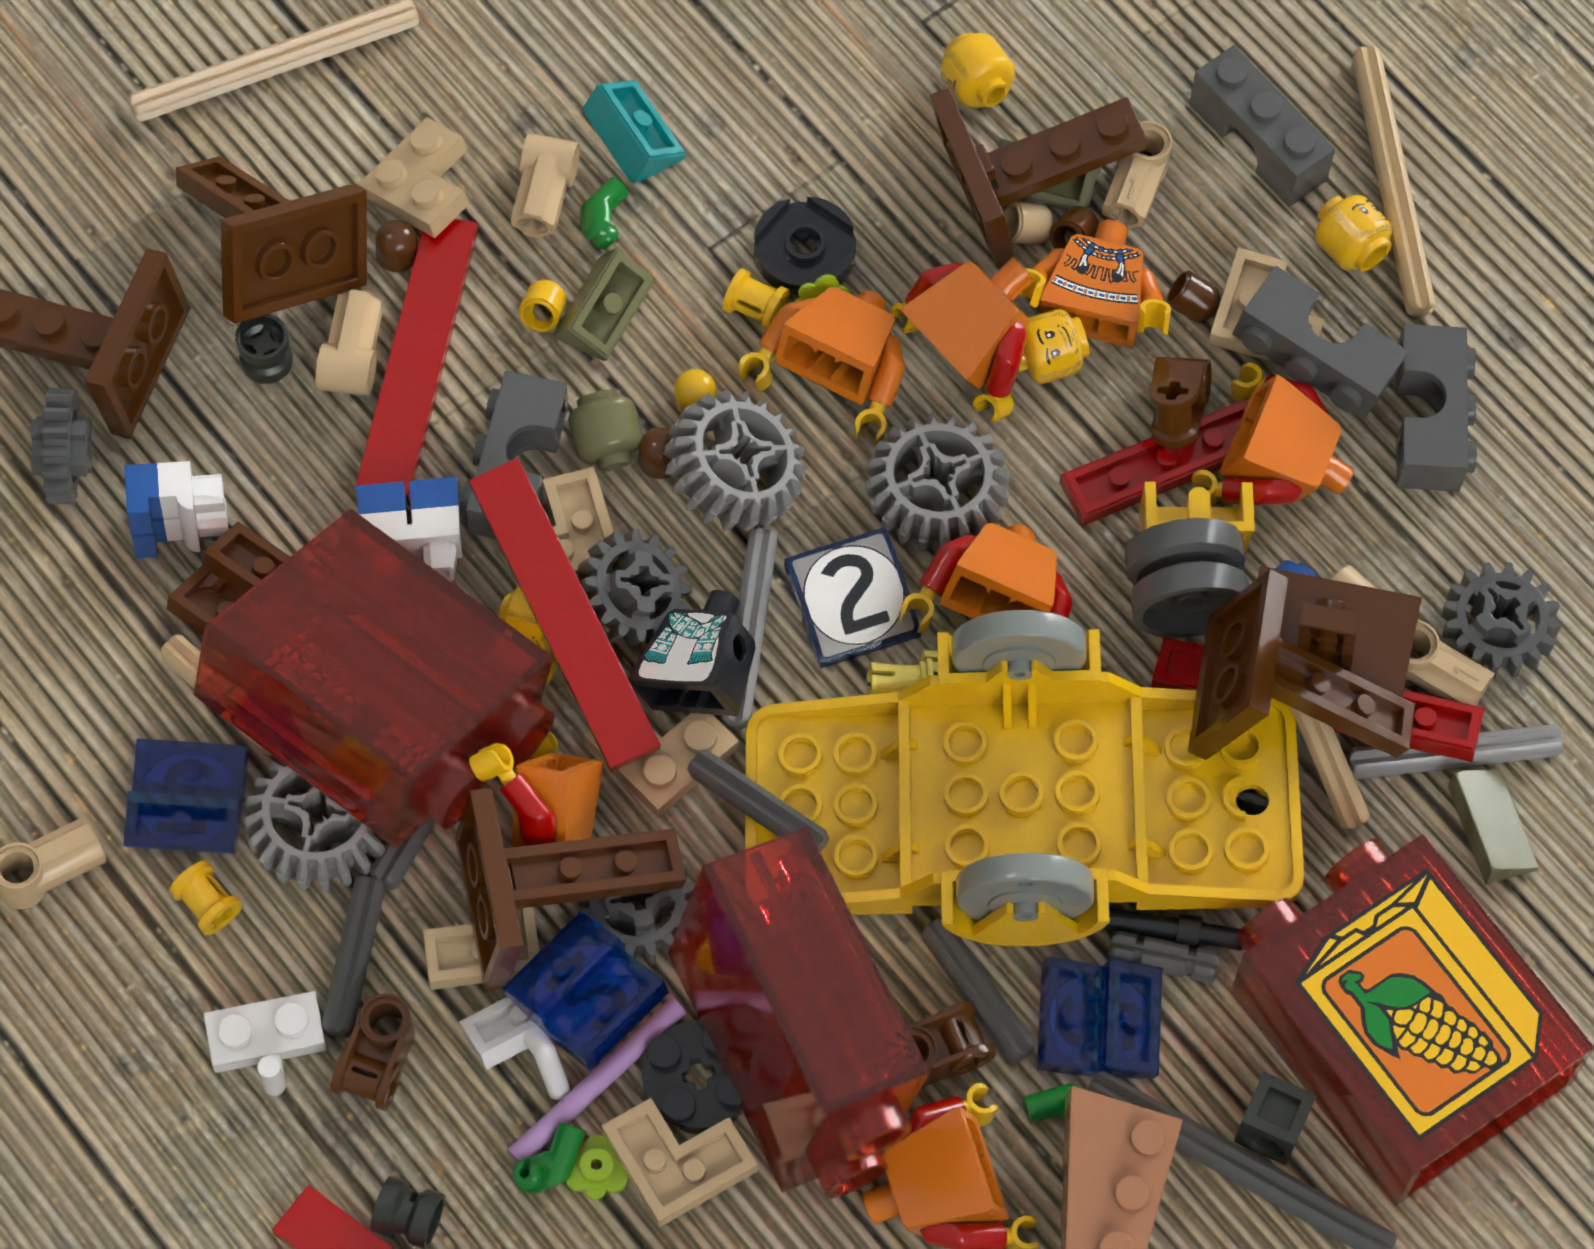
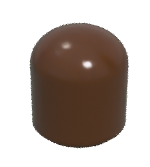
M1084 206L1071 207L1051 227L1050 240L1055 249L1065 248L1067 243L1064 235L1070 227L1081 235L1094 238L1099 220L1092 210Z
M390 220L382 224L375 236L376 259L381 267L391 272H402L411 268L414 265L417 253L415 230L410 224L402 220Z
M1188 270L1181 273L1174 281L1167 295V303L1172 309L1195 322H1203L1211 318L1217 311L1220 304V293L1215 285Z
M663 427L653 428L647 431L641 439L638 457L639 466L649 477L655 479L670 477L665 472L671 459L663 455L665 446L671 440L668 437L670 429Z

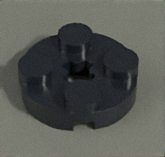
M807 197V202L791 204L790 199L780 201L770 207L757 223L754 241V264L763 278L777 289L783 286L789 289L791 295H797L800 298L798 291L803 284H813L820 276L830 274L837 278L840 285L849 276L854 267L856 254L854 227L848 215L830 201L818 197ZM809 239L815 241V252L811 254L796 252V246L793 244L796 240L801 243H805Z
M707 1020L682 1022L668 1028L649 1043L647 1056L642 1068L646 1100L652 1098L664 1120L670 1125L680 1127L681 1131L700 1134L728 1117L734 1123L742 1114V1110L748 1105L755 1088L756 1072L753 1056L744 1040L737 1036L734 1029L725 1022H710ZM701 1064L703 1069H712L715 1075L707 1079V1088L697 1090L694 1082H684L682 1076L690 1073L691 1065Z

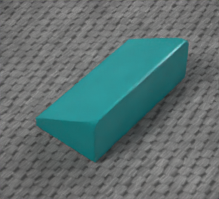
M636 80L597 84L585 103L583 112L631 183L643 181L684 160L687 154Z

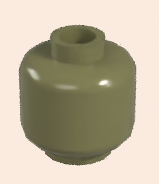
M616 389L601 390L579 398L576 401L578 407L568 417L578 457L585 463H599L601 471H611L631 464L630 455L639 449L643 437L633 401L628 397L619 396Z

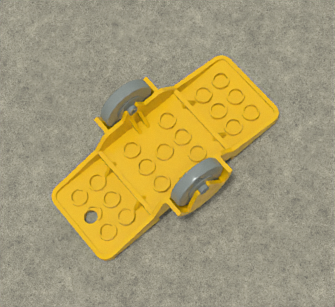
M1008 610L973 618L960 626L953 636L948 632L937 633L938 675H930L898 692L767 705L756 711L747 724L746 776L824 828L829 836V842L820 855L816 858H809L745 814V889L751 906L764 915H787L807 869L830 886L844 915L913 914V906L942 905V926L946 930L964 939L1001 946H1042L1087 937L1100 931L1109 923V903L1136 902V910L1277 908L1287 906L1295 901L1302 891L1304 861L1296 720L1291 708L1271 698L1270 711L1267 717L1212 757L1204 760L1188 752L1197 690L1140 687L1110 672H1101L1100 629H1089L1085 633L1074 621L1058 614L1036 610ZM1255 789L1258 794L1267 797L1268 807L1260 814L1248 815L1245 811H1241L1238 808L1236 798L1244 790Z

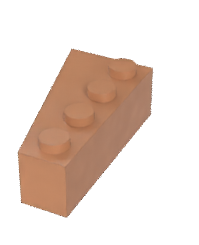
M1071 1086L1065 1096L1061 1249H1147L1183 1120Z

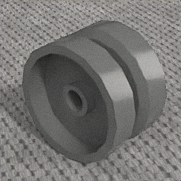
M1190 518L1161 523L1137 533L1125 546L1124 555L1127 577L1134 585L1130 598L1133 621L1141 631L1155 636L1180 638L1205 635L1208 616L1249 585V578L1242 571L1245 563L1242 534L1235 525L1222 520Z

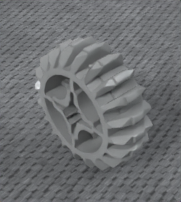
M728 389L719 392L715 398L708 393L706 396H702L695 404L688 405L679 415L680 419L669 430L668 437L671 440L665 446L663 455L671 459L665 474L679 478L678 482L674 485L673 494L686 493L690 498L687 502L686 511L696 509L698 506L704 511V523L712 522L718 517L723 531L732 529L738 524L744 533L747 530H752L756 525H759L761 528L770 525L779 515L783 516L791 508V503L801 493L803 485L800 480L805 476V471L808 467L799 462L803 457L806 447L792 443L798 428L785 429L781 424L784 411L772 415L767 411V399L760 400L754 405L751 403L748 391L739 393L734 399ZM713 431L715 440L712 443V449L704 451L703 435L705 432ZM767 471L766 490L758 492L756 482L760 478L759 472Z
M932 412L927 417V425L923 426L911 416L906 423V432L893 426L888 434V442L879 441L875 447L876 458H871V461L868 463L867 474L870 478L866 482V493L868 497L873 498L871 500L873 515L883 516L882 527L885 532L900 528L898 540L902 545L912 537L918 538V548L921 552L927 549L929 542H938V547L940 548L943 544L967 534L977 537L986 524L994 523L997 525L1001 519L1002 510L1000 507H1004L1008 502L1009 491L1006 486L1009 485L1010 472L1007 468L1003 467L1005 461L1003 450H992L994 440L991 433L976 438L977 426L974 421L964 429L957 427L958 419L955 414L949 417L947 424H940ZM917 459V470L908 474L906 481L896 484L895 478L899 471L906 464ZM979 482L981 489L969 503L959 507V495L968 491L969 485Z
M291 749L288 753L290 765L283 767L280 763L271 760L269 771L273 779L256 777L254 785L259 795L247 796L246 807L248 812L252 814L245 817L244 826L246 832L252 834L248 840L251 852L261 854L259 861L264 870L269 871L277 868V880L282 884H285L296 875L298 888L303 892L310 886L312 879L318 880L321 890L326 893L331 887L330 879L340 877L341 883L349 888L352 883L350 871L356 869L359 873L368 876L371 866L367 857L377 859V857L382 856L385 852V847L380 841H387L393 835V826L388 821L395 818L394 805L386 801L374 805L369 804L310 758L300 760L299 754ZM313 786L308 793L295 795L299 791ZM337 787L353 794L364 806V814L352 812L351 806L339 803L336 794ZM325 806H327L329 819L323 816L324 822L316 823L313 832L310 818L313 817L317 820L316 815L324 813ZM276 822L288 824L289 830L301 833L303 841L302 850L289 845L275 831ZM347 841L334 849L326 851L327 847L334 842Z

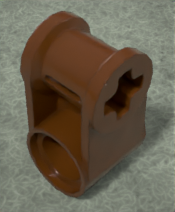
M1156 357L1153 380L1149 389L1150 402L1156 408L1151 425L1152 439L1156 443L1174 448L1189 445L1197 439L1205 406H1208L1211 394L1212 366L1210 359Z
M383 993L375 995L366 1001L361 1009L349 1042L343 1049L335 1066L330 1092L341 1095L346 1091L374 1101L375 1108L383 1111L388 1109L398 1088L402 1068L415 1037L412 1017L403 999L394 994ZM394 1016L402 1020L400 1028L392 1035L382 1036L373 1032L375 1024L383 1017Z
M965 1001L951 1005L935 1015L900 1027L911 1051L920 1054L924 1063L915 1067L904 1064L892 1084L893 1087L906 1092L916 1091L948 1077L974 1071L990 1062L996 1056L993 1044L985 1043L974 1019L977 1010L973 1002Z

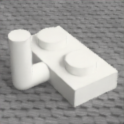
M316 991L204 1013L214 1072L218 1073L257 1065L263 1088L271 1096L282 1094L286 1088L282 1059L327 1051Z
M515 993L459 1021L464 1037L486 1070L529 1049L536 1060L549 1097L554 1100H560L570 1092V1086L558 1053L549 1037L555 1034L515 997ZM581 1001L578 1002V1003H576V1004H574L573 1006H571V1007H569V1008L563 1010L562 1012H560V1013H558V1014L552 1016L551 1018H553V1017H555V1016H557V1015H559V1014H561V1013H563V1012H565V1011H567V1010H569V1009H571V1008H573V1007H575V1006L581 1004Z

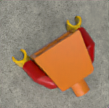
M1014 257L991 278L972 261L965 262L964 264L956 262L924 270L907 294L905 302L896 303L890 309V313L893 314L894 318L907 316V324L902 329L903 334L921 331L967 381L979 390L985 385L987 392L974 399L973 407L977 412H980L992 404L994 407V415L991 418L992 423L1009 416L1013 412L1014 402L1011 391L1020 368L1028 338L1026 329L1031 321L1013 300L1035 279Z
M1248 362L1240 367V379L1244 382L1232 380L1231 395L1237 402L1249 398V401L1219 472L1225 476L1223 482H1217L1215 475L1210 471L1198 470L1192 476V484L1197 487L1210 488L1208 492L1210 494L1211 507L1217 503L1219 498H1222L1225 504H1239L1242 482L1253 483L1254 505L1291 504L1316 491L1320 485L1336 495L1343 492L1353 476L1354 468L1332 455L1342 431L1340 424L1329 416L1314 388L1309 384L1283 378L1278 374L1276 376L1270 374L1267 378H1262V370L1255 363Z
M988 523L977 537L967 534L949 541L939 548L919 582V585L922 586L921 591L908 595L904 599L899 619L902 623L909 610L919 609L925 614V617L919 625L918 633L926 631L933 617V600L936 595L941 597L939 604L970 618L1008 610L1044 611L1069 618L1072 608V597L1062 576L1056 572L1057 554L1053 549L1035 542V534L1030 528L1016 524L1005 529L994 523Z
M539 729L518 737L519 748L526 762L516 765V773L512 770L514 766L512 753L506 745L495 743L478 750L477 754L470 757L471 769L480 781L484 782L498 776L504 786L500 791L513 807L512 847L589 839L592 837L603 772V760L559 753L558 741L554 734Z
M976 1083L971 1086L964 1100L954 1096L919 1106L914 1110L894 1137L893 1146L886 1149L882 1154V1161L889 1182L863 1192L866 1211L874 1224L900 1215L906 1230L923 1237L929 1245L947 1249H1004L1005 1247L1007 1249H1036L1040 1245L1039 1242L1024 1243L1017 1235V1229H1031L1037 1224V1221L1032 1216H1021L1009 1227H1005L1001 1222L1009 1219L1010 1216L980 1126H986L993 1120L998 1105L980 1108L973 1102L986 1097L989 1088L985 1084Z

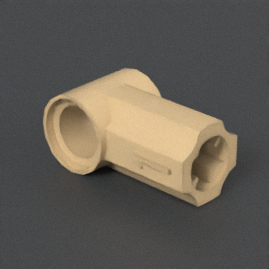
M1140 122L1147 138L1148 148L1139 152H1151L1155 156H1144L1137 152L1122 158L1102 207V214L1124 224L1128 230L1133 227H1144L1160 182L1167 174L1173 139L1170 131L1158 122Z
M532 133L527 134L520 162L521 181L511 215L512 227L519 229L526 236L536 238L555 234L566 188L572 187L576 178L580 157V142Z
M349 290L345 294H338L328 343H322L318 354L315 375L317 390L367 397L371 395L376 375L377 353L375 346L383 313L382 300L371 296L366 291Z
M1417 620L1412 648L1420 652L1422 658H1410L1405 685H1418L1438 698L1477 706L1495 673L1439 641V636L1432 626Z
M86 818L77 819L28 844L14 842L0 848V899L5 905L21 910L34 907L43 899L46 891L107 862L98 837ZM26 869L33 872L30 878L24 882L11 883L6 880L8 875L15 870Z

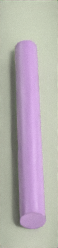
M670 998L507 1150L513 1161L517 1163L520 1159L536 1155L554 1138L559 1122L568 1125L647 1051L649 1043L655 1037L660 1036L665 1030L674 1026L686 1015L684 1008L674 998Z

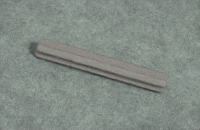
M753 528L748 536L739 596L740 607L736 617L755 640L756 649L738 715H722L721 721L727 727L747 728L748 721L752 716L778 536L771 529Z
M1554 724L1482 732L1478 736L1473 763L1414 749H1409L1395 758L1370 745L1351 748L1347 761L1354 779L1556 757L1563 750V738L1559 726Z

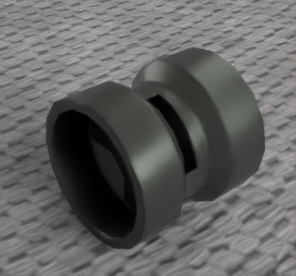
M272 314L242 321L236 330L235 341L244 374L250 380L260 384H271L283 379L289 373L293 363L289 335L284 322Z
M389 1176L384 1182L377 1198L370 1229L385 1236L393 1233H403L409 1244L427 1249L436 1233L443 1213L445 1194L431 1189L417 1193L416 1190L410 1188L407 1181Z

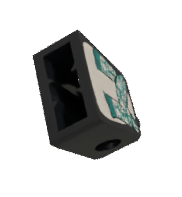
M713 590L710 592L703 610L673 609L667 613L628 677L630 684L652 710L726 716L738 715L756 646L753 637L736 617L740 601L734 595L722 590Z

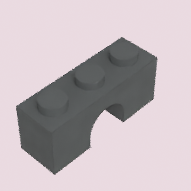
M1235 45L1195 71L1189 105L1221 138L1235 129L1244 134L1257 156L1255 173L1288 207H1291L1327 181L1335 148Z
M1275 266L1243 310L1232 335L1239 338L1251 352L1265 355L1285 368L1287 373L1296 381L1310 384L1330 397L1333 404L1339 409L1354 413L1365 420L1396 375L1409 351L1366 323L1362 325L1358 333L1349 341L1332 343L1321 339L1312 330L1308 318L1320 293L1278 266Z
M1404 324L1398 344L1409 352L1396 373V395L1423 398L1433 406L1437 414L1426 418L1404 417L1396 440V488L1460 492L1466 473H1474L1477 460L1476 441H1468V426L1474 425L1476 417V395L1468 394L1467 379H1473L1476 351L1475 348H1467L1466 327Z
M510 371L504 372L500 389L492 388L488 397L486 419L491 420L487 435L479 434L473 453V465L478 466L476 476L513 460L520 453L528 450H543L557 453L569 408L567 383ZM526 472L542 505L544 501L542 475ZM466 480L460 499V512L467 514L469 533L496 539L469 486V481Z

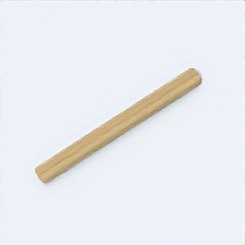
M398 0L131 93L129 103L137 121L144 122L415 27L419 24L418 12L412 0Z
M1374 45L1359 47L1354 52L1355 56L1352 62L1385 216L1392 226L1390 239L1405 309L1412 317L1426 316L1433 312L1436 302L1381 50Z

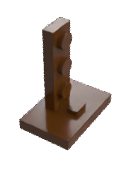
M949 87L930 94L942 143L996 268L1004 266L1012 257L1015 258L1001 207L1148 148L1147 138L1128 97L987 153L983 144L974 146ZM991 180H995L997 189L993 190L990 183Z
M221 156L176 167V186L195 198L199 203L204 204L224 217V219H221L223 316L234 324L367 286V190L353 183L289 201Z
M147 248L114 318L0 289V347L88 369L89 372L84 382L110 433L130 439L191 307L167 254Z
M1260 566L1258 578L1269 569L1288 578L1280 638L1402 697L1422 597Z
M1269 569L1208 616L1188 745L1189 753L1204 760L1212 757L1267 717L1270 711L1271 698L1395 758L1410 749L1414 703L1280 638L1288 584L1287 577Z
M492 788L470 790L455 834L485 991L507 988L520 956L523 940L516 909L682 889L686 882L675 829L504 848ZM510 874H511V879H512V884H513V889H514V890H512V885H511V880H510Z

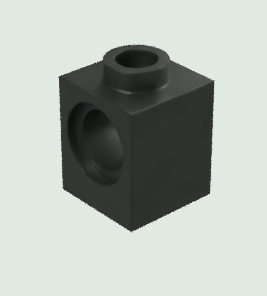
M1263 1072L1241 1121L1234 1143L1286 1166L1317 1095Z

